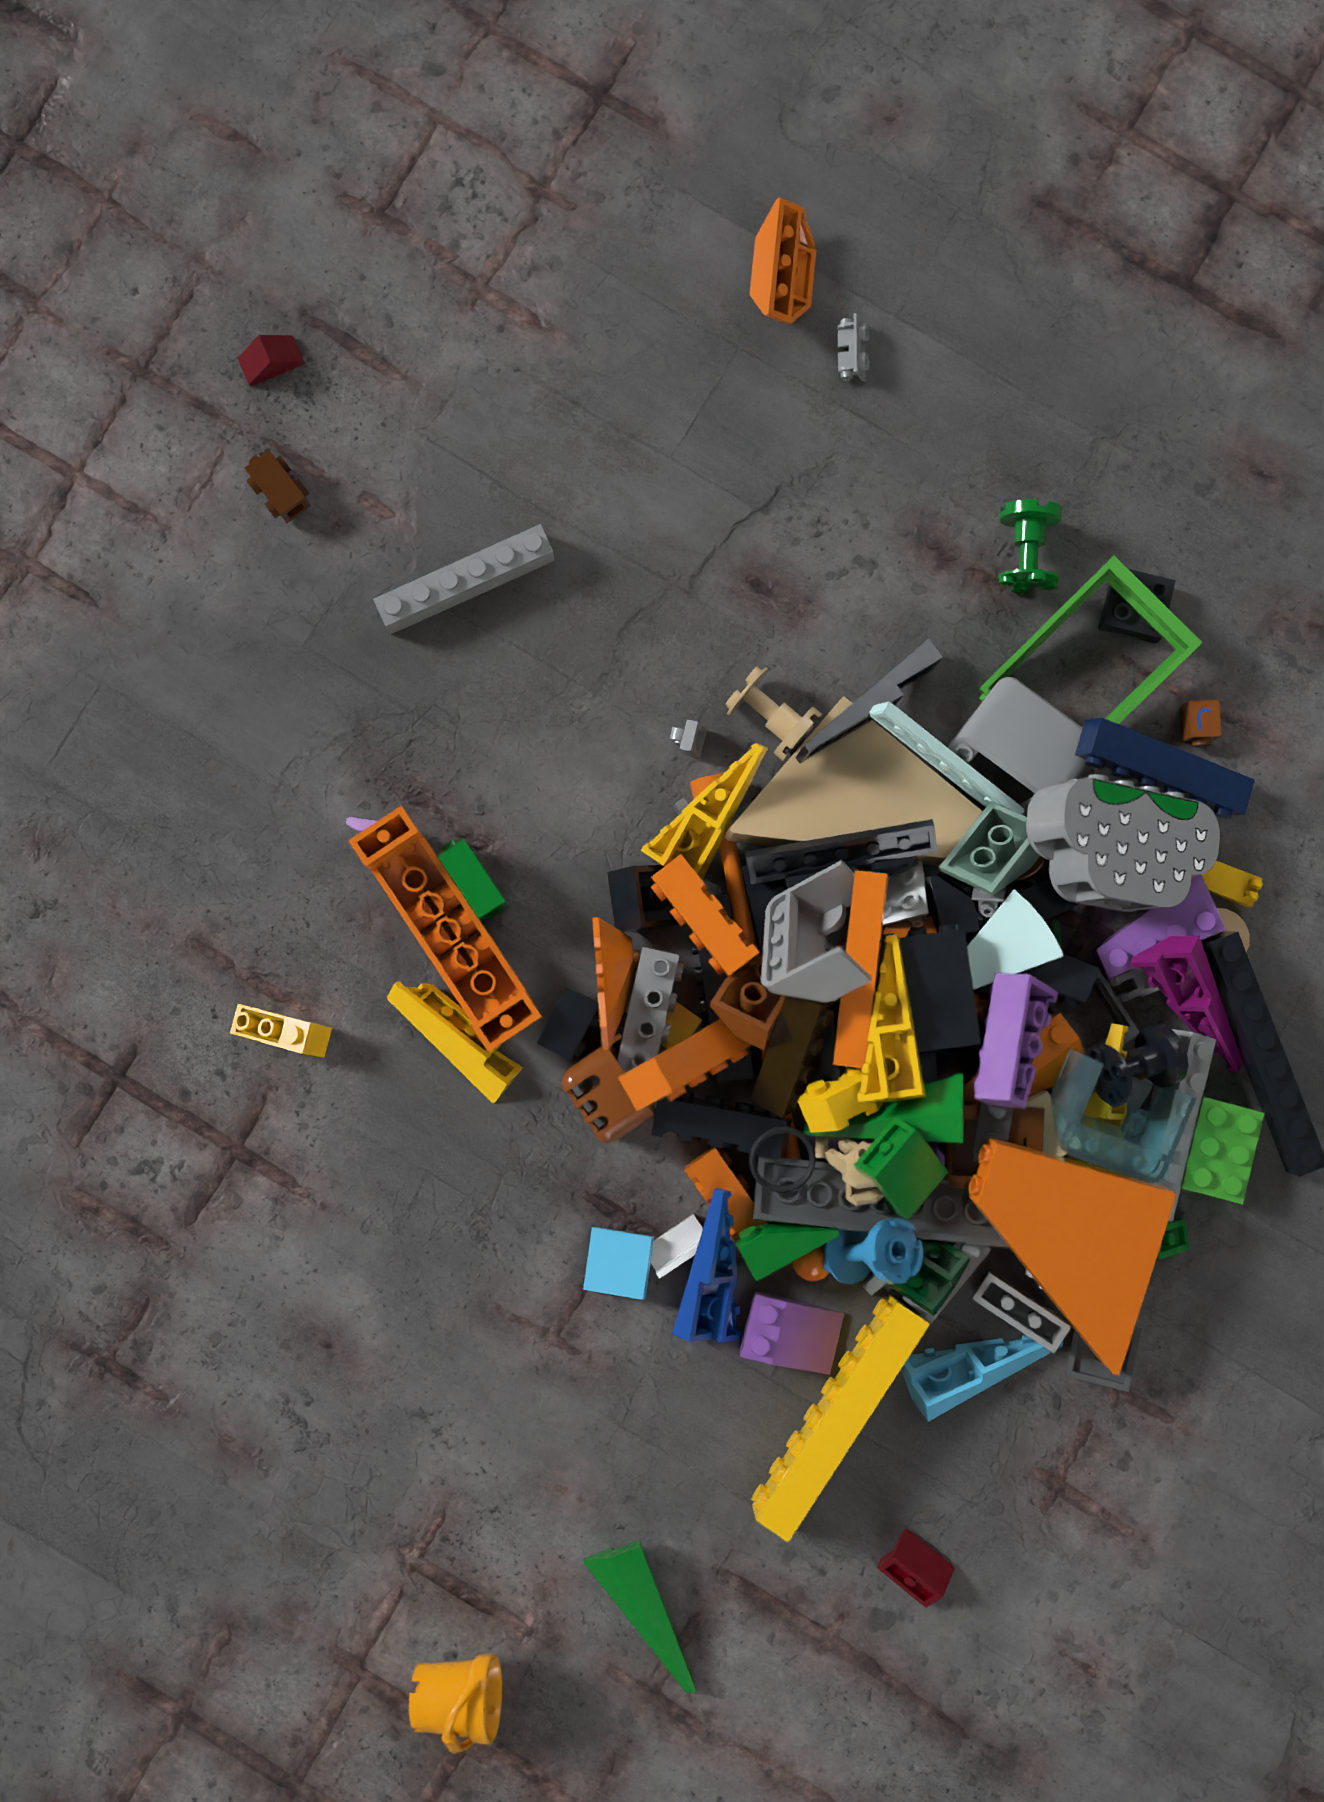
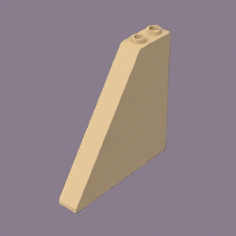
M843 696L724 836L728 841L780 846L933 819L938 852L913 857L918 858V862L922 861L923 864L940 866L983 811L873 720L799 764L795 757L802 747L853 704Z

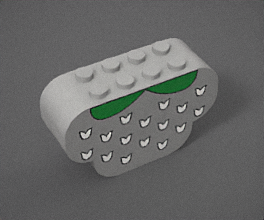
M1096 774L1089 775L1087 778L1071 779L1069 782L1046 786L1038 790L1030 800L1026 822L1028 840L1037 854L1050 860L1049 875L1051 883L1062 898L1070 902L1122 912L1169 908L1180 904L1189 892L1191 876L1204 874L1215 864L1219 852L1220 829L1213 811L1200 801L1184 798V793H1160L1158 787L1142 786L1138 788L1134 787V782L1125 780L1111 782L1108 781V776Z

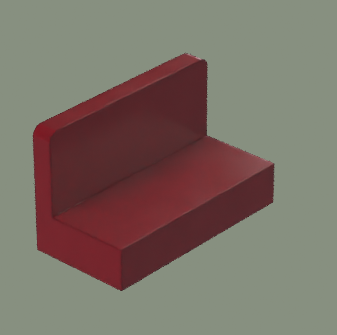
M908 1529L901 1532L895 1548L883 1556L877 1565L878 1570L925 1608L944 1596L955 1569L952 1564Z

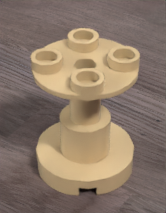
M757 666L746 678V688L741 693L736 690L726 702L729 709L727 715L731 716L744 702L749 704L768 720L765 727L782 740L774 754L784 761L788 756L786 750L788 749L792 753L814 727L812 719L817 722L823 714L815 707H812L801 717L785 702L781 706L777 705L757 688L769 670L767 667L761 670Z

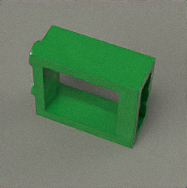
M454 839L441 848L443 853L438 855V858L482 922H487L509 907V904L465 839L461 841Z

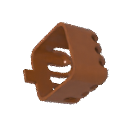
M621 1033L613 1038L612 1044L621 1039L623 1035ZM612 1044L609 1050H603L601 1045L573 1064L563 1074L561 1079L563 1091L568 1093L575 1109H579L584 1117V1122L592 1128L594 1136L604 1143H612L653 1116L656 1110L653 1103L636 1111L618 1078L625 1074V1072L617 1062L619 1053ZM591 1075L599 1077L600 1082L578 1097L572 1090L573 1087ZM589 1100H594L598 1106L588 1112L583 1104ZM600 1116H605L608 1121L598 1127L594 1120Z

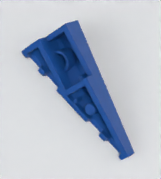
M714 1189L672 1332L673 1335L688 1342L713 1339L719 1343L741 1340V1331L736 1325V1315L740 1314V1307L735 1303L734 1288L738 1286L735 1242L730 1240L729 1228L734 1223L733 1216L728 1214L727 1198L732 1195L731 1191L727 1189Z

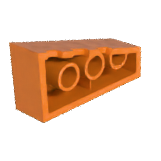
M681 854L651 877L655 883L651 886V889L661 901L666 898L674 907L669 912L680 926L684 923L689 926L693 932L689 935L690 939L700 951L706 948L712 956L708 962L719 976L725 973L729 977L759 953L753 944L750 945L746 936L737 923L727 916L724 907L713 894H710L705 883Z
M720 1019L618 1078L636 1111L665 1096H667L669 1101L686 1092L684 1085L688 1083L692 1088L708 1079L705 1074L706 1072L710 1071L711 1075H714L728 1067L726 1060L729 1058L734 1063L749 1054L746 1048L752 1044L736 1037Z
M711 1146L684 1165L683 1168L709 1205L715 1188L731 1191L732 1196L727 1198L728 1214L733 1216L734 1225L729 1227L732 1239L737 1238L739 1233L747 1227L768 1224L767 1221L753 1220L754 1202L746 1193L751 1187L741 1173L737 1176L732 1173L728 1166L733 1162L725 1150L721 1148L717 1151L715 1147Z

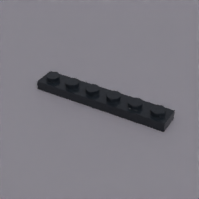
M933 819L745 852L751 884L820 872L841 860L848 867L936 853L938 850Z

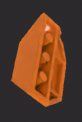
M779 197L774 202L755 237L749 295L764 316L789 325L811 307L817 249L810 227L804 218L806 217L804 207Z

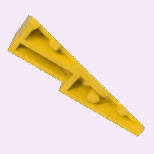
M754 743L745 755L731 764L729 769L719 779L714 780L681 811L682 813L669 825L664 826L651 842L646 843L641 851L663 866H666L681 854L701 880H703L768 748Z
M897 934L886 936L885 940L886 947L883 963H881V975L869 1029L868 1048L865 1063H863L860 1092H858L857 1096L858 1103L895 1102L926 1097L900 941Z

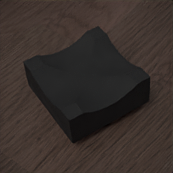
M1129 569L1168 609L1170 608L1176 580ZM1108 584L1098 630L1126 634L1155 644L1159 642L1163 637Z

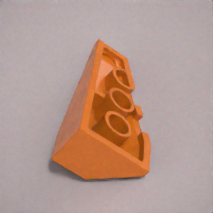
M1061 1013L1050 1014L1052 1017L1049 1027L1042 1028L1040 1041L1043 1043L1041 1054L1033 1058L1032 1065L1035 1068V1075L1028 1096L1064 1083L1087 1063L1080 1038ZM979 1071L964 1082V1101L981 1102L975 1098L976 1092L974 1087Z

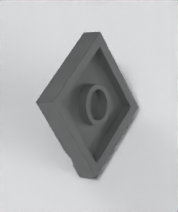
M1134 1328L1119 1376L1112 1374L1100 1362L1074 1329L1065 1376L1129 1392L1141 1328Z

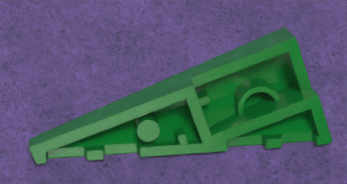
M957 1073L936 1082L926 1083L924 1085L926 1097L883 1102L880 1109L869 1116L862 1112L848 1119L849 1126L839 1131L811 1133L807 1122H805L804 1134L806 1136L876 1139L892 1119L896 1117L916 1128L925 1141L963 1143V1073Z
M641 1539L615 1550L609 1548L583 1558L585 1566L686 1693L696 1692V1685L664 1598L660 1594Z

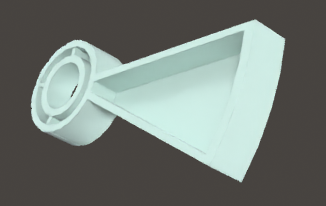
M1015 890L1010 893L967 946L974 990L994 983L995 973L1019 974L1064 957L1055 936L1044 919Z

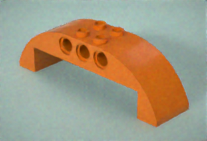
M402 806L348 840L365 867L372 871L473 1024L471 1027L488 1052L542 1017L510 963L482 921L477 917L433 848Z

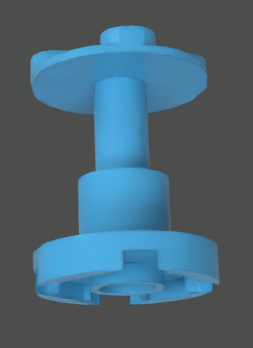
M886 1218L877 1222L869 1233L838 1230L840 1236L825 1243L823 1267L826 1272L832 1273L835 1279L844 1284H855L864 1280L871 1270L884 1283L903 1284L907 1282L906 1280L910 1276H915L920 1270L923 1260V1246L921 1240H916L913 1231L917 1230L913 1224L902 1218Z

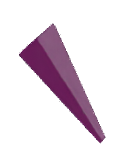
M1169 936L1135 955L1130 962L1133 968L1140 967L1149 977L1147 983L1152 988L1158 987L1165 994L1167 1005L1192 1032L1216 1039L1213 1054H1220L1227 1062L1226 1069L1229 1072H1239L1243 1061L1200 936Z

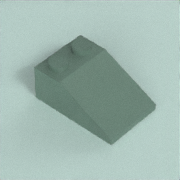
M991 801L939 866L940 871L992 896L1027 872L1040 857L1032 848L1027 837V817Z

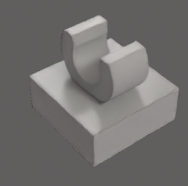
M687 720L685 729L672 727L669 739L674 740L675 744H679V749L688 756L700 758L707 729L697 721Z

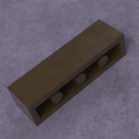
M785 996L750 1102L781 1118H784L793 1111L799 1110L798 1100L802 1096L804 1085L808 1083L814 1072V1067L811 1066L814 1056L820 1052L823 1046L824 1039L821 1038L823 1030L829 1025L833 1017V1010H831L833 1001L825 1003Z

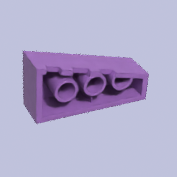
M1202 875L1191 876L1189 892L1180 904L1169 908L1146 909L1091 951L1104 978H1111L1133 969L1130 962L1135 955L1169 936H1200L1202 940L1226 929Z
M995 973L994 984L990 988L991 1002L989 1014L985 1019L984 1045L980 1050L981 1063L979 1075L975 1080L974 1086L975 1098L990 1106L1025 1108L1035 1075V1068L1032 1065L1033 1058L1040 1055L1043 1048L1040 1034L1043 1027H1049L1052 1016L1050 1013H1047L1050 1002H1056L1059 993L1030 974Z

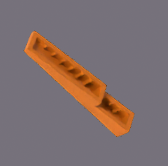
M855 870L846 953L871 976V982L841 996L833 1065L863 1069V1063H865L881 951V935L889 880L888 874Z

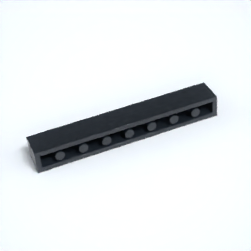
M1225 931L1202 940L1201 942L1238 1050L1285 1171L1301 1177L1323 1168V1149L1239 932Z

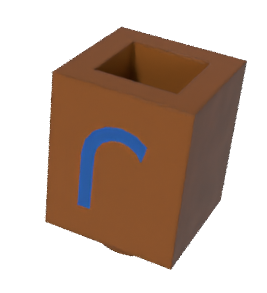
M1219 700L1188 701L1180 706L1182 742H1192L1193 747H1205L1212 745L1211 741L1221 737Z

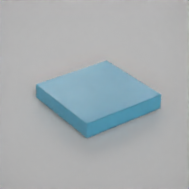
M592 1227L583 1290L645 1300L654 1236Z

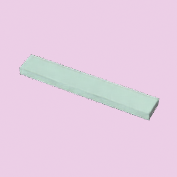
M890 701L876 704L869 712L870 717L984 807H987L992 801L1021 815L1024 813L1025 809Z

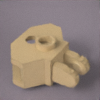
M844 1137L838 1143L842 1153L831 1148L825 1153V1158L829 1164L842 1173V1180L846 1182V1199L856 1206L877 1203L884 1195L878 1188H873L876 1186L874 1182L859 1173L854 1166L872 1143L867 1144L862 1141L860 1144H857L853 1140L851 1141L850 1138Z

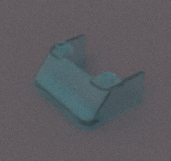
M1069 1049L1050 1096L1061 1149L1075 1158L1147 1183L1160 1181L1167 1172L1197 1099L1172 1087H1159L1150 1112L1141 1108L1130 1111L1125 1117L1121 1128L1084 1115L1083 1113L1104 1064L1080 1052Z

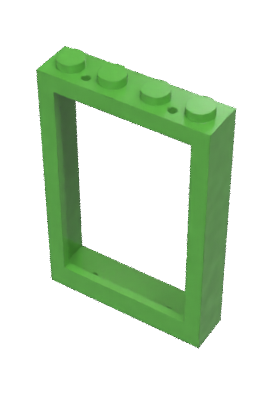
M1113 556L978 689L982 694L979 699L982 702L1000 679L1009 677L1105 581L1175 649L1105 719L1120 724L1203 642L1126 566Z

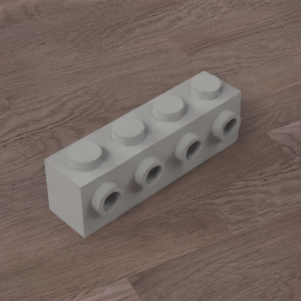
M642 947L617 1060L625 1073L658 1055L660 1042L667 1043L671 1025L665 1024L667 1011L674 1012L677 994L671 993L674 980L680 982L684 963L678 962L679 955Z

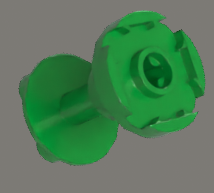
M1023 499L1008 502L1005 504V508H1000V523L1015 528L1014 545L1020 547L1019 569L1005 571L998 575L997 581L999 585L1010 586V591L1013 593H1026L1029 591V588L1039 587L1041 590L1057 589L1059 575L1052 571L1038 569L1039 547L1045 545L1046 528L1057 525L1061 521V505L1047 501V507L1039 506L1037 499Z

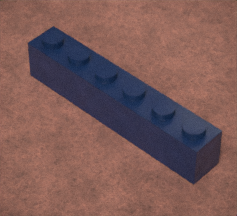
M1102 717L1085 720L1075 752L1076 756L1086 759L1085 764L1095 768L1106 767L1112 770V775L1119 778H1134L1138 780L1137 785L1141 787H1158L1163 790V793H1184V798L1204 803L1213 810L1215 816L1225 819H1231L1232 815H1245L1255 779Z

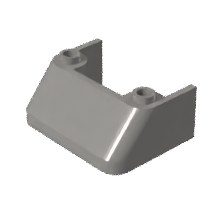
M842 860L779 893L768 903L765 911L761 982L770 992L826 1003L834 1001L840 996L871 982V976L840 946L825 953L826 935L841 929L845 922L846 908L852 902L855 873Z

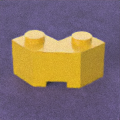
M846 1067L838 1081L824 1082L818 1080L807 1086L798 1103L811 1133L839 1131L849 1126L848 1119L862 1112L869 1116L880 1109L883 1102L858 1103L857 1096L858 1092H860L863 1075L862 1069Z

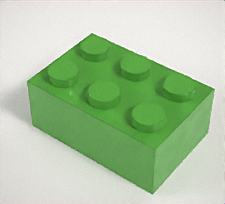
M1202 1097L1181 1188L1243 1205L1264 1113Z

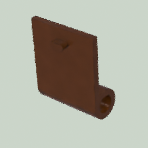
M964 1101L963 1143L945 1142L944 1167L948 1173L943 1179L949 1181V1185L952 1187H969L972 1177L977 1175L980 1163L973 1161L974 1153L972 1151L979 1118L980 1102ZM1025 1106V1108H1013L1008 1142L1042 1151L1045 1107Z

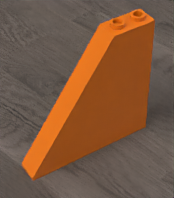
M988 1137L986 1145L984 1144L979 1152L978 1161L980 1165L977 1175L972 1177L969 1184V1198L1100 1362L1112 1374L1119 1376L1177 1193L1160 1184Z

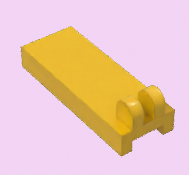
M1216 861L1209 871L1201 874L1209 893L1248 908L1253 907L1254 902L1259 897L1258 891L1263 886V878Z

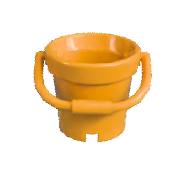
M490 1653L480 1654L474 1660L418 1663L411 1682L420 1683L417 1684L415 1693H410L409 1697L411 1728H416L414 1732L442 1734V1741L448 1750L454 1754L467 1750L474 1743L491 1745L496 1738L499 1728L502 1704V1674L498 1656ZM456 1736L466 1737L467 1739L460 1743Z

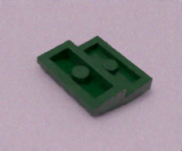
M916 1238V1240H921L923 1246V1260L918 1273L915 1276H910L906 1280L907 1282L903 1284H885L935 1316L959 1282L970 1262V1257L947 1242Z

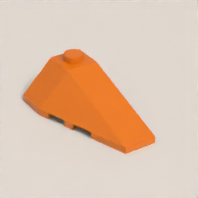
M595 917L593 918V935L602 1048L603 1050H609L634 987L635 969L638 968L640 954L639 950H633L632 937L601 918Z

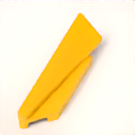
M401 981L394 983L387 996L388 1001L489 1101L495 1103L523 1067L498 1052L497 1050L501 1045L488 1052L471 1027L473 1024L464 1010L433 984L421 983L419 987H405Z

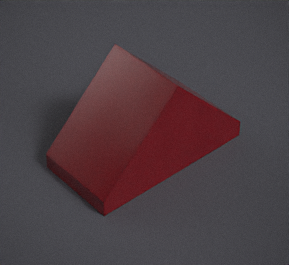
M258 335L238 357L250 387L305 364L293 335Z

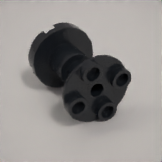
M1162 1024L1142 1029L1137 1034L1135 1049L1127 1053L1126 1059H1123L1116 1049L1106 1044L1089 1048L1086 1064L1088 1074L1085 1076V1084L1089 1091L1096 1092L1104 1102L1112 1107H1118L1126 1103L1131 1097V1077L1134 1076L1138 1080L1147 1078L1152 1084L1161 1088L1171 1087L1186 1077L1188 1057L1186 1051H1180L1177 1042L1181 1040L1171 1028Z

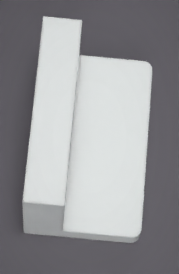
M694 1214L654 1240L651 1264L659 1278L696 1254L703 1227Z

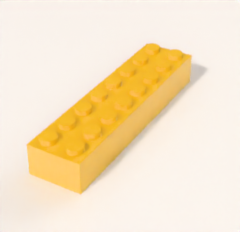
M890 1294L886 1300L884 1298L879 1300L873 1310L874 1319L869 1326L866 1324L862 1326L855 1338L858 1341L852 1352L847 1351L838 1364V1367L841 1368L834 1379L830 1377L821 1390L823 1397L817 1405L813 1403L804 1416L806 1423L801 1431L795 1430L786 1444L789 1448L783 1458H776L769 1470L771 1477L765 1485L761 1483L757 1487L751 1498L754 1501L752 1506L756 1521L786 1542H789L930 1325L920 1314Z

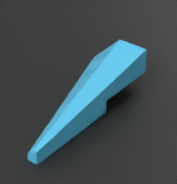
M1022 1335L1020 1340L1006 1342L1003 1341V1338L957 1344L954 1349L941 1351L928 1348L925 1349L924 1353L910 1355L901 1371L912 1400L927 1422L1048 1355L1051 1351L1027 1335ZM1063 1341L1061 1342L1058 1348L1063 1346Z

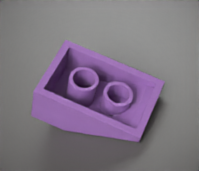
M753 1290L739 1348L740 1356L771 1365L830 1375L845 1313Z

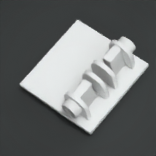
M919 861L917 866L888 881L883 926L905 920L911 922L913 927L924 925L929 912L922 861Z

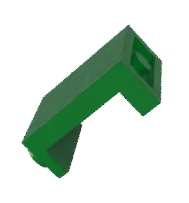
M896 1117L892 1119L854 1164L859 1173L871 1179L886 1197V1206L906 1220L910 1219L948 1173L918 1130Z

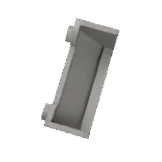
M1013 677L1002 678L995 684L947 747L966 763H969L980 752L1034 793L1046 786L1069 782L1071 779H1080L1089 768L1085 764L1086 759L1075 755L1083 728Z

